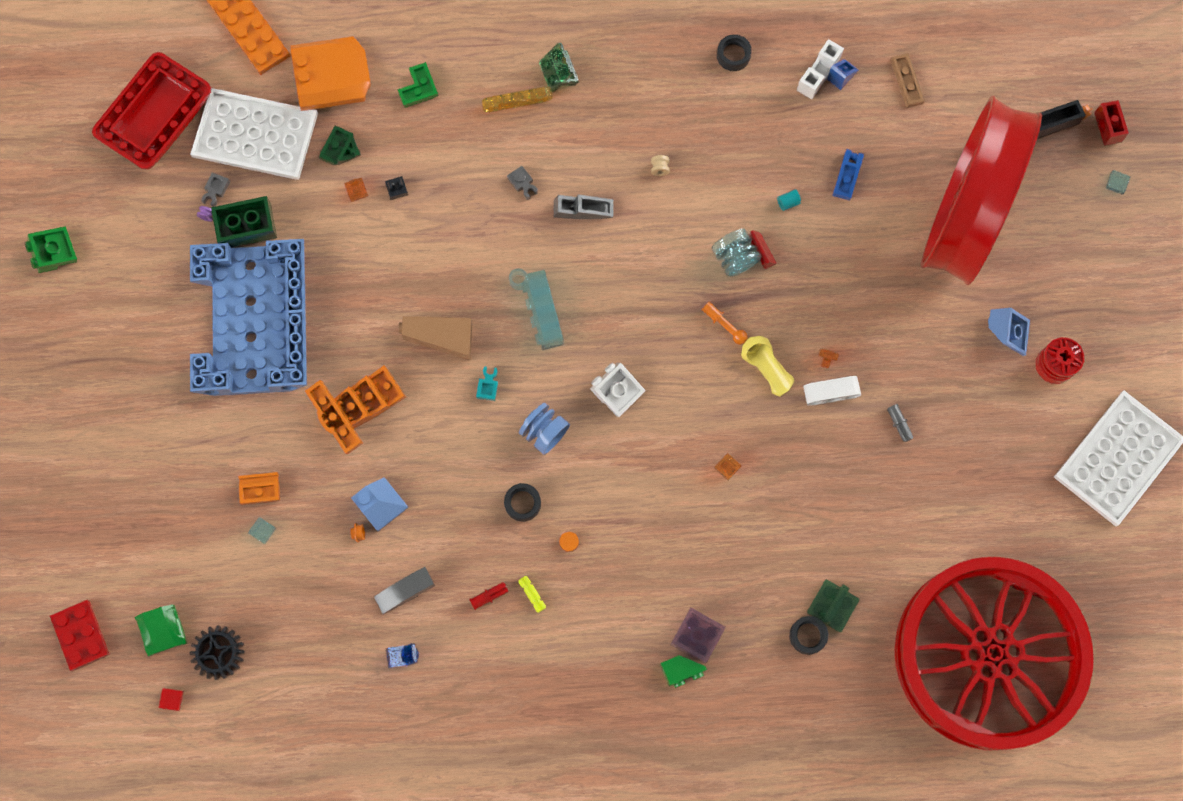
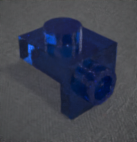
M415 643L386 648L388 668L411 666L418 662L419 652L415 647Z

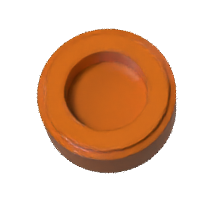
M565 532L561 535L559 544L562 550L573 552L579 545V539L575 533Z

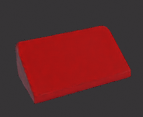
M750 231L748 240L763 268L767 269L776 265V260L762 234L758 231Z

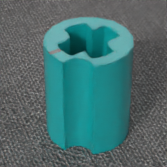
M794 189L778 196L777 202L780 209L785 211L801 204V197L798 191Z

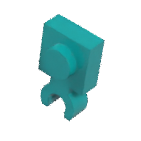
M487 366L483 368L485 379L479 378L476 399L496 401L498 381H493V379L497 377L498 371L497 368H494L493 374H488Z

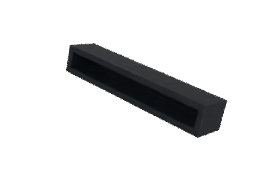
M1079 100L1040 112L1042 119L1037 139L1079 125L1086 116Z

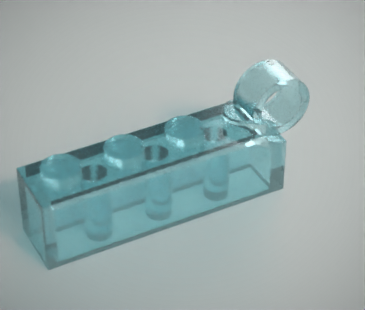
M520 268L512 270L509 274L511 287L516 290L522 289L523 293H527L528 299H525L527 310L532 311L533 316L530 317L532 328L536 327L537 334H534L536 344L541 345L542 350L564 345L545 270L529 274ZM516 275H522L525 278L520 284L514 283L512 279Z

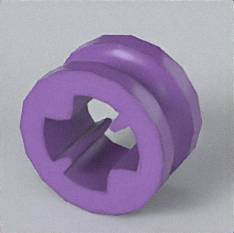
M200 206V212H197V217L212 222L211 208Z

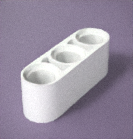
M857 376L814 382L803 386L808 406L848 400L861 396Z

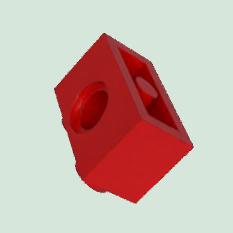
M1119 100L1101 103L1094 114L1104 146L1122 143L1129 132Z

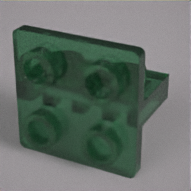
M558 42L539 61L550 92H555L561 85L575 86L579 83L568 51L564 49L562 43Z
M826 579L807 610V614L819 618L824 624L840 633L843 631L860 599L848 592L849 587L843 584L839 587Z

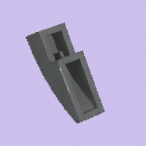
M558 195L554 199L553 217L566 219L613 218V199L577 195V197Z
M423 567L383 590L374 598L382 614H385L418 597L419 594L433 588L435 584L426 567Z

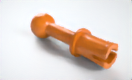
M710 301L701 309L713 320V323L717 321L731 333L736 344L741 345L747 341V333L744 330H737L722 316L724 312L718 310Z

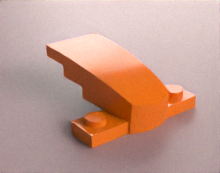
M385 365L370 376L366 375L352 387L348 386L335 398L322 380H319L305 390L317 409L321 425L330 434L334 435L345 454H349L363 444L354 428L370 421L406 398V395Z

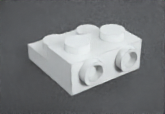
M611 363L605 368L606 373L602 377L598 376L591 382L593 386L590 390L617 417H620L646 390L621 363Z

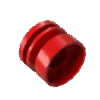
M1059 337L1052 340L1036 358V370L1039 376L1051 384L1067 382L1082 368L1085 362L1083 349L1075 340Z

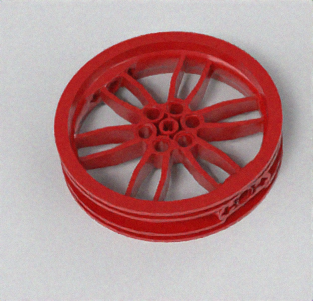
M1004 557L974 558L955 564L937 574L918 589L910 599L900 618L895 637L894 651L897 675L903 692L913 709L926 724L940 735L955 743L974 749L992 751L1016 749L1046 740L1060 731L1075 716L1083 704L1091 684L1094 665L1093 644L1089 627L1079 606L1069 592L1053 577L1033 565ZM990 576L1004 582L995 603L990 628L986 626L975 603L959 585V581L973 577ZM949 586L953 588L967 608L975 628L970 629L954 615L940 598L939 594ZM1012 587L1024 592V598L1016 615L1007 626L1002 624L1003 609L1009 588ZM1032 595L1047 603L1063 629V632L1040 634L1020 641L1013 637L1014 631L1027 612ZM932 601L935 602L946 619L968 639L967 645L940 643L919 646L916 644L920 622ZM997 630H1000L1003 633V640H999L997 638ZM977 632H981L983 634V642L977 640ZM1064 637L1067 641L1069 656L1040 657L1026 655L1024 645L1038 640ZM1010 646L1016 650L1015 657L1009 654ZM947 650L960 652L962 662L948 667L920 670L917 666L916 651ZM970 650L975 651L977 654L975 661L969 657ZM990 650H994V653L996 654L995 657H991L992 654L989 653ZM1019 662L1040 664L1069 662L1068 677L1064 690L1054 706L1051 705L1040 688L1018 668ZM1003 665L1009 668L1008 675L1003 674L1001 669ZM969 666L973 673L960 692L953 712L950 713L941 709L927 692L920 676L945 673ZM983 667L988 668V670H989V676H988V677L983 676V674H982V668H983ZM1015 678L1030 690L1046 710L1047 714L1037 722L1033 720L1019 700L1011 679ZM995 679L999 680L1010 703L1027 723V727L1007 733H994L981 727L990 707ZM979 681L984 683L982 701L975 722L961 717L960 712L968 694Z

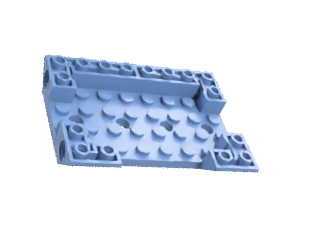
M304 239L266 241V246L231 248L228 243L190 245V282L211 286L213 290V357L210 353L190 354V392L221 396L290 392L307 386ZM249 262L256 263L255 268L252 270H247L246 265ZM249 298H256L254 305L248 306L246 304ZM249 334H256L257 337L255 341H247V336ZM250 370L257 371V375L253 379L247 378V373Z

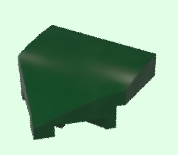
M335 125L319 155V159L336 166L361 156L353 133Z

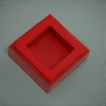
M162 688L158 708L180 711L184 691Z

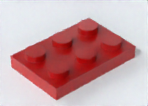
M89 600L82 601L50 615L70 671L77 670L110 655Z

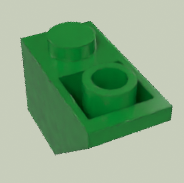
M680 655L660 663L669 687L674 685L675 688L686 684L685 680L691 677L693 681L703 677V672L707 670L706 666Z

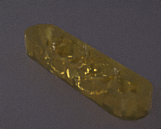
M539 87L487 97L481 103L484 112H495L547 102L553 98L550 87Z

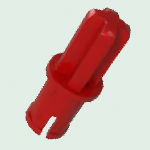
M502 582L488 590L484 589L483 593L469 600L474 610H477L481 606L489 602L493 603V600L508 593V588Z

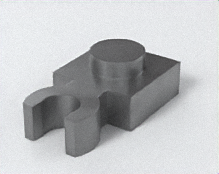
M523 166L507 175V179L517 192L523 189L524 197L527 200L530 199L529 191H533L536 195L538 194L537 188L534 185H530L533 179Z
M212 172L204 187L208 193L202 196L203 204H206L208 199H212L210 205L215 207L217 205V196L223 198L230 180Z

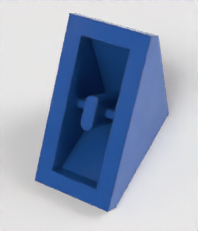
M844 59L832 65L827 80L841 90L858 72V69Z

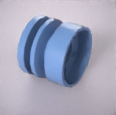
M546 403L533 410L519 430V434L522 437L527 435L526 440L528 442L537 437L534 447L543 455L555 447L570 427V423L561 416L552 420L555 411L553 409L548 411L549 405Z

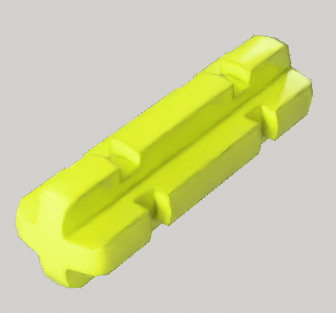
M524 576L519 580V584L524 588L525 594L539 613L546 608L543 600H540L541 597L533 584H530L531 581L528 576Z

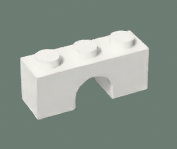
M828 39L819 52L813 66L809 67L800 79L797 91L813 99L827 79L832 65L840 60L844 48Z

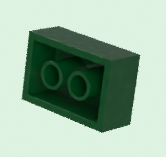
M267 196L211 207L218 244L228 243L233 248L277 238L272 206Z

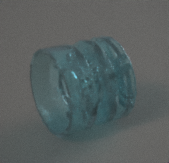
M746 229L735 230L719 239L712 246V251L717 260H724L721 263V267L725 269L727 277H733L747 271L761 259L760 253L756 252V246H749L752 239Z

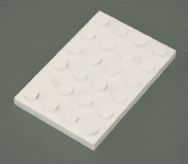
M212 88L190 155L193 158L299 180L318 112L317 110L301 111L298 106Z
M1123 390L1055 474L1054 478L1117 527L1183 444V436Z

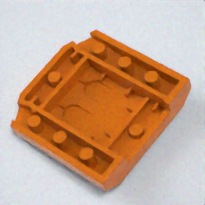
M354 36L290 45L301 111L364 102L366 100L367 91L371 86L365 49Z

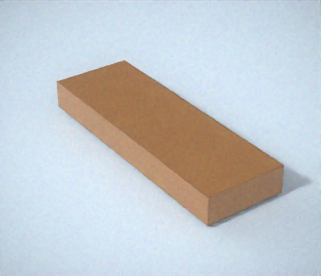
M909 53L891 57L890 61L906 108L924 104L925 100Z

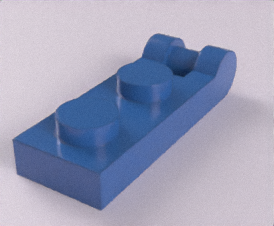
M846 149L832 196L848 201L851 200L864 157L863 153L856 154L852 150Z

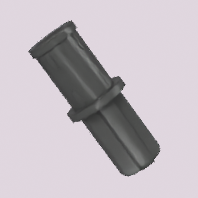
M895 404L889 407L887 411L893 420V427L897 428L902 441L908 442L912 440L913 435L906 423L908 420L904 418L899 405Z

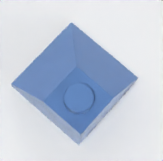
M1012 308L990 310L988 328L1004 345L1020 355L1026 356L1030 320Z
M385 477L365 486L351 497L377 531H380L409 508Z

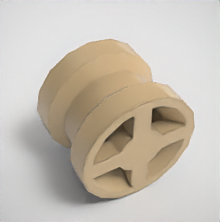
M657 155L651 158V164L653 165L651 173L653 175L665 176L670 173L668 156Z

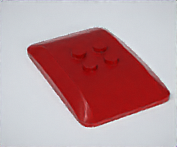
M161 52L153 53L97 121L92 129V134L98 141L144 170L151 169L192 121L211 94L212 88L206 80Z

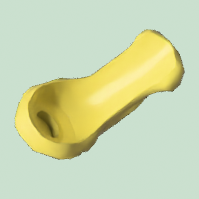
M763 336L749 337L742 346V358L749 364L756 366L769 381L772 393L781 397L793 385V376L775 358L773 348L767 338Z

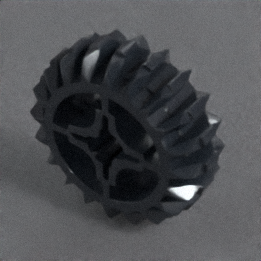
M216 625L215 632L212 627H208V634L202 630L201 635L203 637L196 636L195 640L198 643L191 644V647L196 648L195 651L190 652V655L195 656V658L191 659V663H197L194 669L200 670L199 675L201 676L206 674L207 679H211L214 675V679L219 680L220 674L223 679H226L227 672L230 675H234L232 668L239 669L240 666L236 664L237 661H244L243 658L239 657V654H245L244 650H239V648L244 646L243 642H238L241 637L239 635L234 636L235 631H229L226 626L221 631V626ZM216 637L227 638L231 645L221 646ZM209 642V650L203 653L205 645ZM216 649L222 650L219 657L214 655ZM232 653L230 661L226 664L225 657L227 654ZM214 659L219 669L209 668L204 661Z

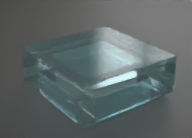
M1113 170L1108 179L1106 189L1123 195L1131 176Z
M259 517L248 533L263 544H266L276 528Z

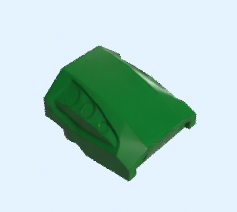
M175 605L162 606L135 617L148 657L187 644Z

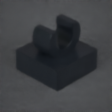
M403 176L385 181L390 200L408 195Z

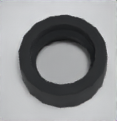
M731 34L725 36L717 48L718 63L728 71L742 70L750 61L752 47L749 41L741 35ZM729 45L740 46L745 51L743 59L739 61L727 59L723 54L725 47Z
M519 483L508 489L504 496V506L507 514L512 519L526 522L532 520L539 513L541 498L535 487L526 483ZM520 491L530 493L534 499L532 510L525 514L516 512L511 505L512 497Z
M814 616L801 617L792 625L789 634L790 642L794 649L806 655L815 654L822 650L827 644L829 636L827 626L822 620ZM813 624L819 629L820 640L817 645L805 647L799 642L797 633L802 625Z

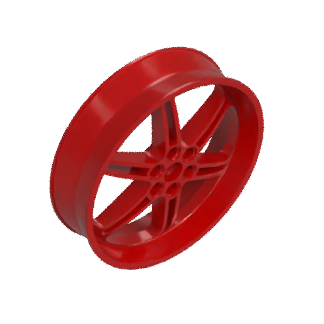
M993 95L988 99L971 131L944 193L924 248L921 268L927 267L944 270L962 280L966 285H970L974 281L999 236L1020 188L1040 130L1041 113L1012 109Z

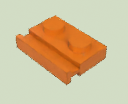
M272 472L238 476L240 504L280 501L279 473Z

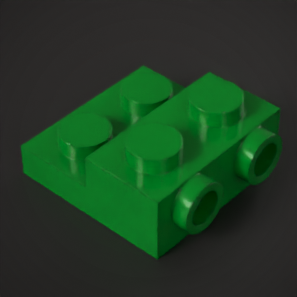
M66 226L28 234L25 248L27 253L31 252L33 258H30L33 269H37L38 274L57 270L58 266L77 262Z

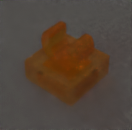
M362 177L344 183L351 202L368 197Z
M820 348L818 356L823 357L821 367L829 369L831 360L837 361L839 353Z
M727 453L716 464L714 469L729 481L742 465Z

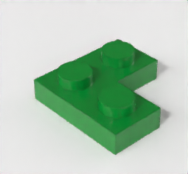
M426 62L410 67L409 71L414 84L398 89L404 108L439 97Z

